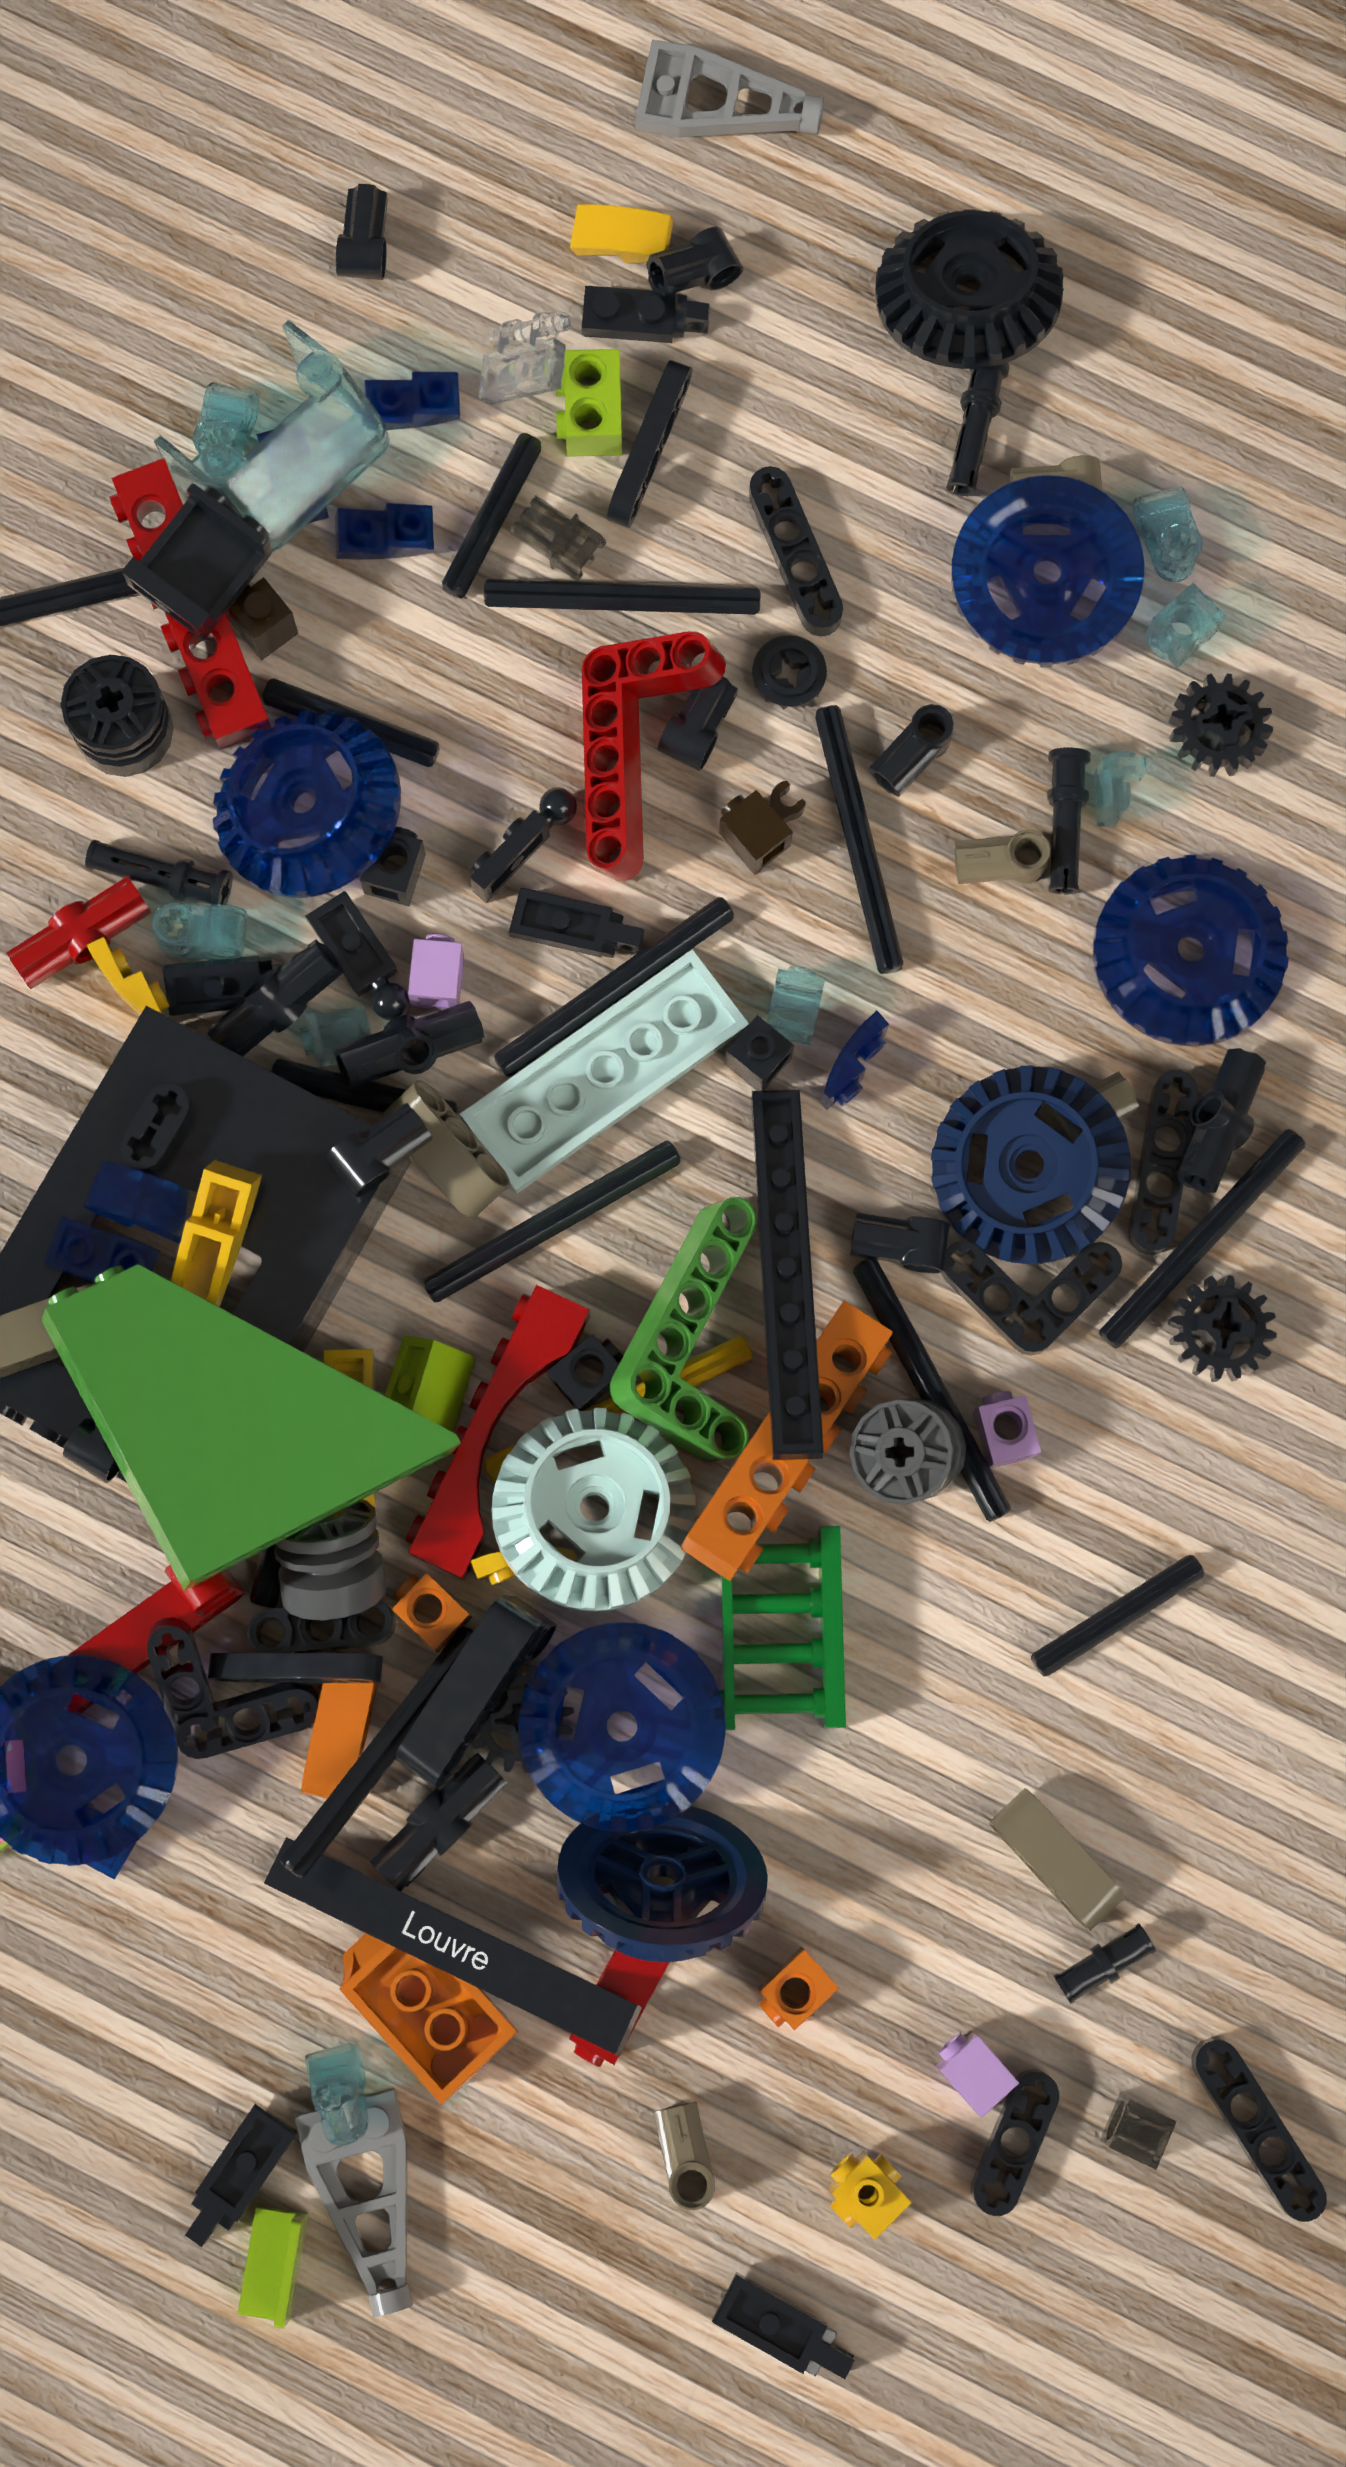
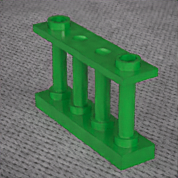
M820 1526L817 1530L818 1538H809V1543L758 1544L764 1549L754 1564L809 1563L810 1568H819V1588H810V1593L732 1594V1580L729 1581L721 1576L723 1690H714V1720H724V1730H735V1715L813 1713L814 1718H823V1729L846 1728L840 1526ZM811 1613V1618H820V1638H812V1643L733 1644V1614ZM812 1663L813 1668H821L822 1688H813V1693L735 1694L734 1664Z

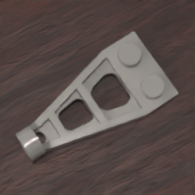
M652 39L635 117V130L675 137L796 131L818 135L823 113L824 97L806 95V91L699 47ZM698 76H704L723 84L728 91L726 104L715 111L697 112L689 109L687 99L691 81ZM750 89L769 95L772 99L770 111L761 115L738 113L736 105L739 91ZM795 108L802 109V114L795 113Z
M391 2089L295 2116L294 2119L306 2170L367 2288L373 2317L395 2313L411 2307L413 2302L407 2283V2136L396 2090ZM374 2151L383 2160L382 2190L375 2198L356 2201L346 2193L338 2177V2163L343 2158ZM382 2208L389 2214L392 2242L388 2249L370 2253L363 2246L355 2223L356 2217L360 2214ZM390 2278L396 2281V2285L379 2290V2284L382 2280Z

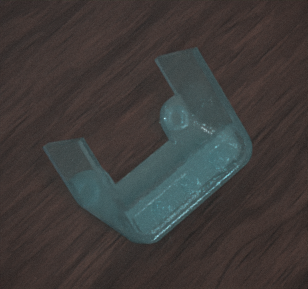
M290 320L285 322L282 327L297 365L296 378L298 384L309 398L253 449L243 456L229 445L215 444L205 448L193 460H190L161 435L154 440L161 458L166 460L175 486L188 496L186 490L192 483L204 491L208 486L212 487L230 502L231 505L228 508L241 519L249 515L267 529L269 534L266 538L270 542L272 552L284 546L387 450L390 441L384 420L340 360Z

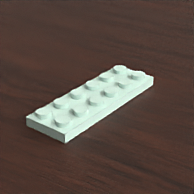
M692 949L460 1113V1118L502 1166L509 1177L510 1186L518 1194L738 1037L749 1023Z

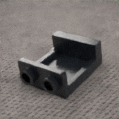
M192 483L186 490L189 496L188 500L140 561L132 557L121 572L128 586L204 642L273 552L270 542L266 538L269 532L263 525L249 515H246L243 519L238 517L228 509L231 505L230 502L212 487L208 486L204 491Z

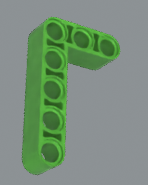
M730 1197L710 1204L699 1212L610 1383L611 1396L621 1409L647 1426L651 1425L659 1431V1434L704 1462L735 1458L741 1455L749 1441L747 1426L741 1418L679 1377L754 1232L757 1223L756 1213L753 1206L747 1200L740 1197ZM723 1213L730 1221V1231L723 1225ZM702 1253L707 1257L709 1261L708 1272L703 1268L701 1264ZM680 1293H682L687 1299V1313H685L680 1306ZM659 1334L667 1343L665 1355L658 1347L657 1339ZM637 1376L645 1384V1394L643 1397L636 1389L635 1381ZM677 1402L682 1406L684 1410V1419L682 1423L677 1419L675 1414V1406ZM716 1428L722 1435L723 1443L721 1448L716 1445L714 1440Z

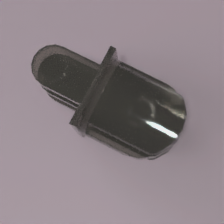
M535 495L530 502L531 507H526L519 517L521 522H515L510 528L509 533L549 559L551 569L556 567L570 577L580 580L583 576L581 569L586 563L592 564L595 559L593 553L597 548L601 549L606 545L605 538L580 521L578 514L575 513L571 518ZM578 535L585 539L582 545L575 541ZM567 551L574 555L571 561L563 557Z

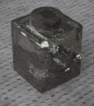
M1119 2093L1100 2141L1109 2148L1157 2170L1177 2121L1164 2113Z

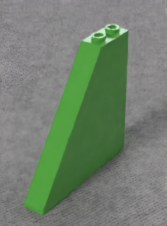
M139 1264L125 1271L122 1265L112 1267L94 1279L95 1285L80 1292L77 1291L76 1287H71L55 1294L48 1300L50 1306L45 1308L41 1321L184 1591L451 1454L461 1444L458 1436L448 1429Z

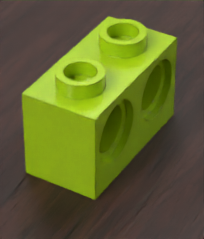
M620 349L564 350L565 368H556V396H565V411H556L557 439H566L567 457L622 456ZM586 377L598 380L592 386H584L578 383V381ZM585 420H593L600 424L594 429H584L579 426Z

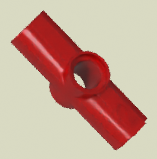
M126 876L87 902L75 901L62 907L49 919V926L27 938L24 942L6 952V954L31 990L72 963L78 965L92 960L93 957L86 946L87 944L104 937L109 945L111 938L144 919L152 912L132 881Z

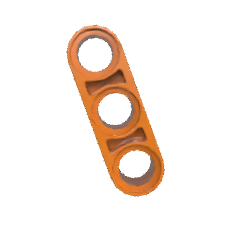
M337 1650L331 1651V1653H347ZM323 1683L302 1779V1794L327 1799L364 1752L378 1683Z

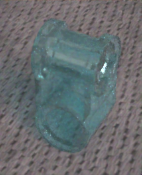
M213 382L208 385L203 399L202 411L193 434V442L196 451L200 454L199 460L202 469L208 476L215 479H224L238 471L249 435L254 429L258 416L259 397L256 392Z
M1175 486L1135 498L1133 500L1135 523L1145 541L1156 573L1162 579L1170 582H1181L1187 579L1194 570L1195 559L1199 556L1203 544L1202 537L1192 516L1185 490L1182 486Z
M177 902L166 903L154 913L152 929L161 951L168 956L206 960L243 957L247 912L242 908L224 904L208 906ZM175 924L183 925V928L178 930L177 936H169L168 932L174 930Z
M354 2041L306 2054V2069L311 2087L312 2102L315 2110L321 2114L322 2129L326 2139L330 2143L339 2146L349 2145L358 2141L366 2133L369 2119L365 2095L366 2076L357 2042Z

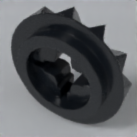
M792 635L776 637L764 644L755 656L752 667L754 688H757L763 695L765 702L771 701L780 705L783 710L793 706L803 708L809 701L819 697L825 684L827 666L824 656L817 646L805 638ZM782 658H784L786 664H789L791 669H803V671L797 674L795 688L793 684L789 683L787 678H776L782 672Z

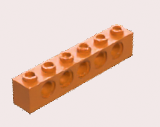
M843 1300L816 1341L820 1396L827 1401L829 1410L821 1412L823 1450L825 1454L842 1430L834 1424L841 1412L845 1410L852 1414L865 1395L867 1389L860 1386V1383L869 1371L877 1376L892 1353L885 1345L893 1331ZM836 1356L847 1358L853 1364L854 1371L846 1373L838 1370L834 1366L832 1358ZM770 1411L687 1534L681 1546L683 1551L729 1581L732 1580L738 1569L745 1573L749 1572L764 1549L756 1544L757 1540L765 1528L773 1533L776 1531L790 1509L782 1503L791 1488L800 1493L816 1469L808 1463L810 1459L772 1460ZM765 1472L772 1475L777 1482L778 1488L772 1491L761 1489L754 1480V1474ZM732 1512L745 1514L751 1522V1529L747 1531L734 1529L729 1524L727 1515Z

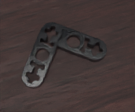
M955 1242L946 1249L944 1268L941 1275L1015 1350L1021 1354L1032 1356L1046 1350L1117 1279L1122 1269V1259L1117 1249L1112 1245L1104 1242L1092 1243L1083 1249L1033 1300L972 1242ZM956 1254L962 1258L968 1254L973 1258L970 1268L978 1277L981 1276L984 1269L992 1276L982 1281L976 1292L973 1293L968 1287L975 1280L965 1271L960 1272L958 1275L952 1271L955 1261L951 1256ZM1089 1255L1096 1259L1104 1255L1110 1261L1106 1266L1110 1274L1106 1276L1102 1272L1097 1273L1087 1284L1088 1287L1095 1290L1092 1294H1089L1083 1282L1071 1276L1070 1272L1075 1270L1080 1278L1092 1265L1091 1260L1088 1258ZM998 1285L1008 1291L1011 1300L1007 1309L1004 1311H993L987 1307L983 1296L984 1291L988 1287ZM1068 1286L1075 1290L1079 1299L1076 1309L1064 1312L1055 1307L1052 1301V1294L1057 1287ZM1020 1303L1026 1310L1019 1317L1029 1326L1038 1322L1043 1327L1039 1333L1043 1342L1039 1343L1034 1339L1028 1343L1024 1342L1021 1336L1025 1330L1016 1320L1012 1322L1010 1327H1007L1002 1321L1010 1317Z
M171 1617L157 1621L150 1629L147 1640L148 1657L177 1746L187 1757L194 1759L212 1757L304 1730L315 1721L318 1709V1694L309 1683H280L215 1702L193 1632L189 1625L181 1619ZM171 1633L174 1640L182 1639L178 1644L180 1663L171 1667L172 1658L168 1647H158L162 1644L163 1635ZM188 1677L197 1682L199 1692L195 1697L183 1700L173 1695L170 1686L176 1679ZM297 1696L300 1703H305L304 1712L295 1715L292 1708H286L288 1707V1698ZM268 1702H273V1709L277 1711V1722L270 1723ZM251 1708L260 1713L262 1721L253 1730H242L235 1725L233 1721L234 1715L242 1709ZM219 1716H225V1730L228 1734L226 1737H222V1727L218 1728ZM200 1724L203 1731L210 1730L207 1732V1741L198 1742L196 1736H189L191 1735V1727Z

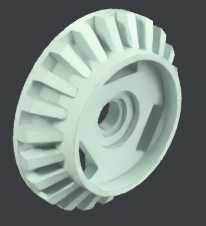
M594 1408L588 1411L569 1410L563 1415L554 1418L549 1417L541 1421L529 1433L526 1432L518 1440L511 1452L507 1454L496 1479L492 1497V1523L495 1538L505 1561L514 1574L528 1588L546 1600L580 1611L596 1612L623 1608L637 1603L659 1589L672 1576L683 1560L686 1552L681 1549V1546L695 1524L696 1499L690 1483L691 1476L687 1467H684L680 1461L678 1451L671 1443L668 1444L659 1435V1431L651 1425L646 1426L636 1421L634 1416L624 1412L622 1414L608 1412L606 1408ZM582 1446H601L603 1457L558 1470L554 1458L561 1453ZM643 1492L656 1494L658 1497V1509L651 1541L634 1538ZM597 1495L603 1498L608 1505V1515L600 1521L586 1519L580 1510V1503L585 1497ZM546 1522L552 1525L584 1554L578 1562L567 1559L542 1537L539 1530Z

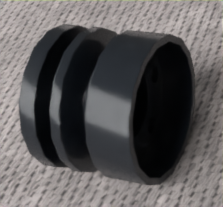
M109 654L92 658L73 671L64 685L60 705L64 722L89 764L105 774L128 777L144 773L159 763L171 746L174 727L170 710L163 698L159 685L146 666L130 657ZM117 703L119 710L110 713L109 706Z

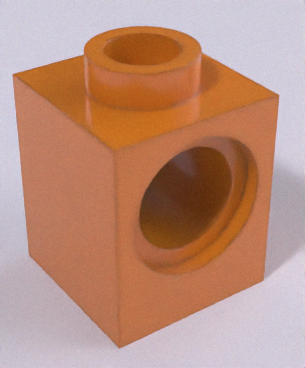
M427 1573L420 1580L415 1575L411 1576L393 1596L399 1602L392 1610L437 1653L452 1639L459 1628L463 1627L472 1618ZM434 1596L441 1601L442 1613L433 1623H421L415 1614L416 1605L422 1598Z
M801 1947L758 1988L765 1997L758 2005L778 2028L787 2022L795 2031L839 1987L808 1952ZM790 1978H801L806 1981L809 1989L806 2000L797 2006L785 2004L780 1996L783 1983Z

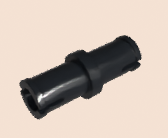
M1138 1923L1134 1928L1102 1948L1099 1943L1090 1948L1092 1954L1063 1972L1055 1974L1054 1978L1069 2003L1073 2004L1075 2000L1107 1980L1111 1984L1120 1979L1118 1975L1120 1972L1157 1951L1143 1927Z

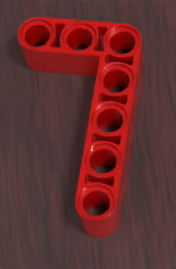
M688 631L600 646L589 652L583 661L582 705L587 855L595 867L616 881L625 882L633 879L640 872L644 860L639 699L707 688L720 681L725 673L726 662L724 656L699 632ZM701 653H705L702 661L698 665L692 667V662L695 659V657H697ZM660 660L657 669L648 674L650 666ZM616 668L613 676L609 680L604 681L606 674L611 669ZM617 712L614 722L605 726L608 717ZM619 756L616 766L612 770L607 771L609 762ZM620 801L617 812L613 816L608 817L611 806ZM622 847L619 857L609 863L612 852L616 848Z
M169 1565L164 1572L171 1582L21 1688L15 1694V1698L41 1736L44 1738L56 1732L150 1665L147 1653V1640L150 1629L157 1621L171 1617L181 1619L189 1625L194 1633L236 1603L245 1592L229 1569L184 1591L171 1565ZM171 1633L163 1635L162 1644L158 1647L167 1646L170 1650L179 1644L182 1639L174 1640Z

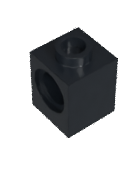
M397 826L391 827L390 831L376 828L360 878L364 894L410 906L426 856L423 840L417 839L418 835ZM392 855H400L407 859L406 864L396 871H390L382 867L383 862Z
M757 1015L726 1050L725 1065L756 1091H765L792 1059L794 1044Z
M592 1334L548 1370V1376L575 1409L584 1411L610 1390L612 1377L623 1355L608 1338L600 1343ZM592 1359L601 1363L604 1368V1374L601 1379L594 1383L581 1381L576 1375L577 1367L581 1362Z

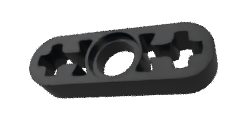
M1029 2069L1021 2072L1015 2078L1019 2084L1006 2097L972 2179V2198L986 2214L1003 2216L1011 2212L1017 2205L1059 2103L1058 2086L1043 2071ZM1037 2080L1043 2081L1042 2090L1048 2094V2098L1045 2103L1037 2101L1031 2110L1030 2116L1034 2119H1040L1037 2127L1034 2129L1027 2121L1018 2117H1010L1014 2107L1021 2113H1024L1028 2098L1022 2094L1025 2084L1034 2086ZM1012 2127L1024 2129L1029 2136L1027 2151L1018 2157L1006 2155L1001 2148L1002 2135ZM997 2156L1004 2164L1020 2169L1016 2177L1009 2171L1005 2173L1002 2181V2186L1008 2191L1005 2200L996 2198L993 2204L987 2203L988 2195L982 2189L985 2181L988 2183L996 2181L1000 2168L990 2164L993 2157Z

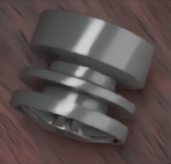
M906 1398L878 1404L862 1416L852 1433L849 1456L854 1475L867 1492L884 1502L906 1505L938 1496L954 1484L964 1467L966 1444L961 1426L947 1409L931 1400ZM903 1438L905 1446L914 1447L915 1451L914 1456L906 1458L905 1465L903 1457L894 1455V1447L902 1445Z
M362 1499L275 1544V1559L281 1565L278 1578L283 1607L290 1614L312 1620L345 1618L361 1613L376 1605L386 1594L382 1555L376 1550L379 1547L376 1511L368 1501Z

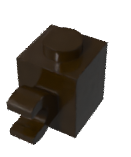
M264 577L252 586L248 584L228 610L233 626L261 661L299 634L293 612Z
M782 781L773 788L770 805L756 789L746 798L743 795H738L721 810L722 817L719 822V834L754 875L791 847L793 831L786 823L799 818L805 810L806 802L803 799L793 806H785L780 801V798L790 791V783L788 781Z

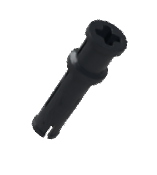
M1008 362L988 368L969 369L971 377L968 390L962 393L960 400L961 408L964 411L963 422L946 486L949 492L954 490L953 494L968 497L976 492L978 474L990 422L999 413L1002 404L999 392L1002 380L1009 373L1010 366Z
M1064 747L1053 749L1048 755L1049 762L1053 764L1052 788L1047 791V800L1049 805L1053 807L1051 869L1048 890L1051 893L1060 894V889H1063L1065 876L1064 895H1070L1079 892L1081 807L1086 806V802L1089 801V791L1085 789V766L1091 762V753L1081 748Z
M95 839L91 841L85 858V866L88 869L99 870L122 878L128 876L131 881L169 890L170 896L175 900L184 901L188 898L210 904L212 910L217 912L223 911L231 893L233 882L231 871L223 869L219 873L197 867L194 861L190 859L178 860L177 863L141 852L105 844ZM118 862H128L131 864L151 869V871L148 872L140 870L137 868L119 864ZM165 874H170L171 878L165 877ZM196 883L206 884V885H209L210 887H209V888L201 887V886L196 885Z

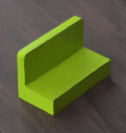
M403 1335L385 1396L454 1432L475 1363V1357L433 1339Z
M258 2205L255 2208L238 2315L274 2320L275 2328L284 2329L292 2314L308 2213Z

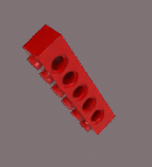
M165 458L111 478L117 493L109 496L119 523L129 521L134 537L126 539L132 557L138 561L142 559L183 506ZM151 512L165 514L163 523L156 528H147L142 525L145 516ZM152 604L154 610L158 608L154 604ZM165 613L169 623L160 627L170 652L173 653L180 650L186 666L178 669L187 695L190 696L197 693L203 710L196 712L195 715L205 740L214 737L221 750L273 730L227 614L223 616L205 639L217 644L216 652L209 658L201 659L195 657L193 651L202 640ZM226 683L235 688L233 696L225 702H216L210 698L213 688L219 684Z

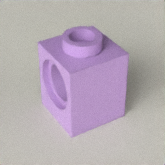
M442 934L427 935L426 940L414 939L408 996L412 1007L447 1009L460 1004L464 965L462 943L454 942L455 939L453 937Z
M1003 1391L982 1398L984 1406L978 1407L973 1412L984 1456L990 1469L1035 1458L1041 1453L1026 1395L1013 1398L1011 1391ZM1005 1415L1011 1417L1016 1422L1018 1433L1015 1439L1004 1440L997 1436L993 1428L995 1417Z
M973 2031L967 2037H964L961 2032L956 2034L938 2052L943 2059L935 2066L981 2118L1019 2084L1015 2077Z

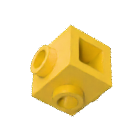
M865 2150L857 2158L852 2153H849L830 2173L834 2181L828 2188L836 2198L830 2204V2207L849 2228H852L858 2222L874 2240L912 2203L896 2184L902 2178V2175L881 2153L875 2160ZM863 2186H873V2191L870 2195L865 2197L858 2195Z

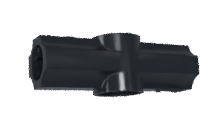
M315 939L302 951L293 956L278 971L271 969L258 978L244 993L243 1000L208 1028V1036L212 1041L244 1057L273 1031L280 1033L292 1025L306 1010L307 1003L343 974V967L333 952L325 944Z
M470 1001L418 1019L408 1015L397 1016L384 1026L383 1031L335 1047L336 1052L334 1054L343 1081L350 1089L402 1070L413 1075L421 1074L429 1070L437 1058L482 1043V1038L485 1036L475 1006ZM415 1040L410 1047L404 1049L408 1043Z
M1241 1048L1228 1049L1212 1090L1201 1095L1194 1103L1190 1112V1121L1196 1126V1129L1178 1171L1179 1176L1177 1178L1186 1187L1203 1193H1215L1232 1151L1244 1145L1250 1138L1254 1129V1120L1248 1114L1267 1063L1258 1054L1247 1052Z
M477 1752L453 1775V1778L441 1790L439 1788L435 1789L406 1819L408 1823L385 1845L370 1863L393 1887L401 1892L425 1870V1867L438 1854L442 1856L472 1826L471 1820L508 1782Z

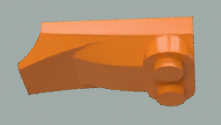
M365 1933L343 1954L344 1978L339 1990L441 2105L459 2091L519 2032L509 2021L504 2011L498 2008L480 1988Z

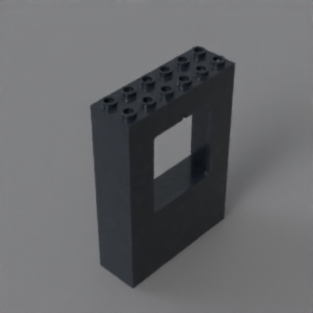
M145 1006L0 1252V1315L52 1297L117 1185L125 1184L189 1219L193 1213L203 1170L214 1160L262 1175L241 1245L242 1248L261 1258V1265L232 1315L304 1352L410 1166V1158H406L393 1167L390 1176L374 1190L361 1197H355L326 1156L341 1140L357 1131L366 1132L373 1127L372 1125L160 1012ZM161 1083L179 1085L185 1090L193 1106V1114L168 1159L159 1170L150 1174L134 1172L127 1166L120 1155L119 1144L123 1134L153 1087ZM173 1096L169 1102L162 1099L158 1102L157 1106L162 1111V1116L157 1125H161L168 1113L177 1115L181 1109L176 1103V1096ZM152 1131L144 1144L134 1143L132 1149L137 1154L135 1161H139L143 1156L153 1157L156 1151L150 1143L156 1132ZM52 1360L0 1378V1414L22 1426L27 1418L33 1420L34 1422L30 1427L31 1431L62 1448L65 1447L76 1427L84 1419H91L92 1417L68 1370ZM119 1471L116 1477L126 1482L121 1471Z

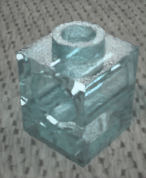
M1192 583L1152 618L1145 636L1148 638L1151 649L1159 658L1169 660L1178 668L1218 632L1226 615ZM1172 623L1186 624L1192 633L1188 635L1180 634L1173 629Z
M791 966L788 968V971L778 969L767 1023L789 1041L811 1045L825 979L816 977L815 971L805 967Z

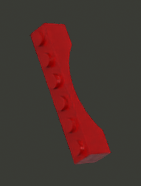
M538 1285L535 1286L531 1296L523 1293L512 1315V1320L518 1322L510 1340L504 1337L501 1338L492 1356L491 1364L497 1366L489 1384L483 1381L480 1382L471 1400L469 1408L476 1410L468 1428L460 1425L455 1433L461 1444L452 1452L454 1457L447 1472L439 1469L429 1487L427 1497L432 1498L433 1501L426 1516L423 1517L417 1514L407 1533L405 1541L412 1544L408 1551L411 1556L457 1578L466 1580L472 1567L470 1560L476 1559L486 1538L480 1512L479 1484L483 1457L493 1430L507 1407L528 1385L550 1370L576 1348L590 1319V1309Z

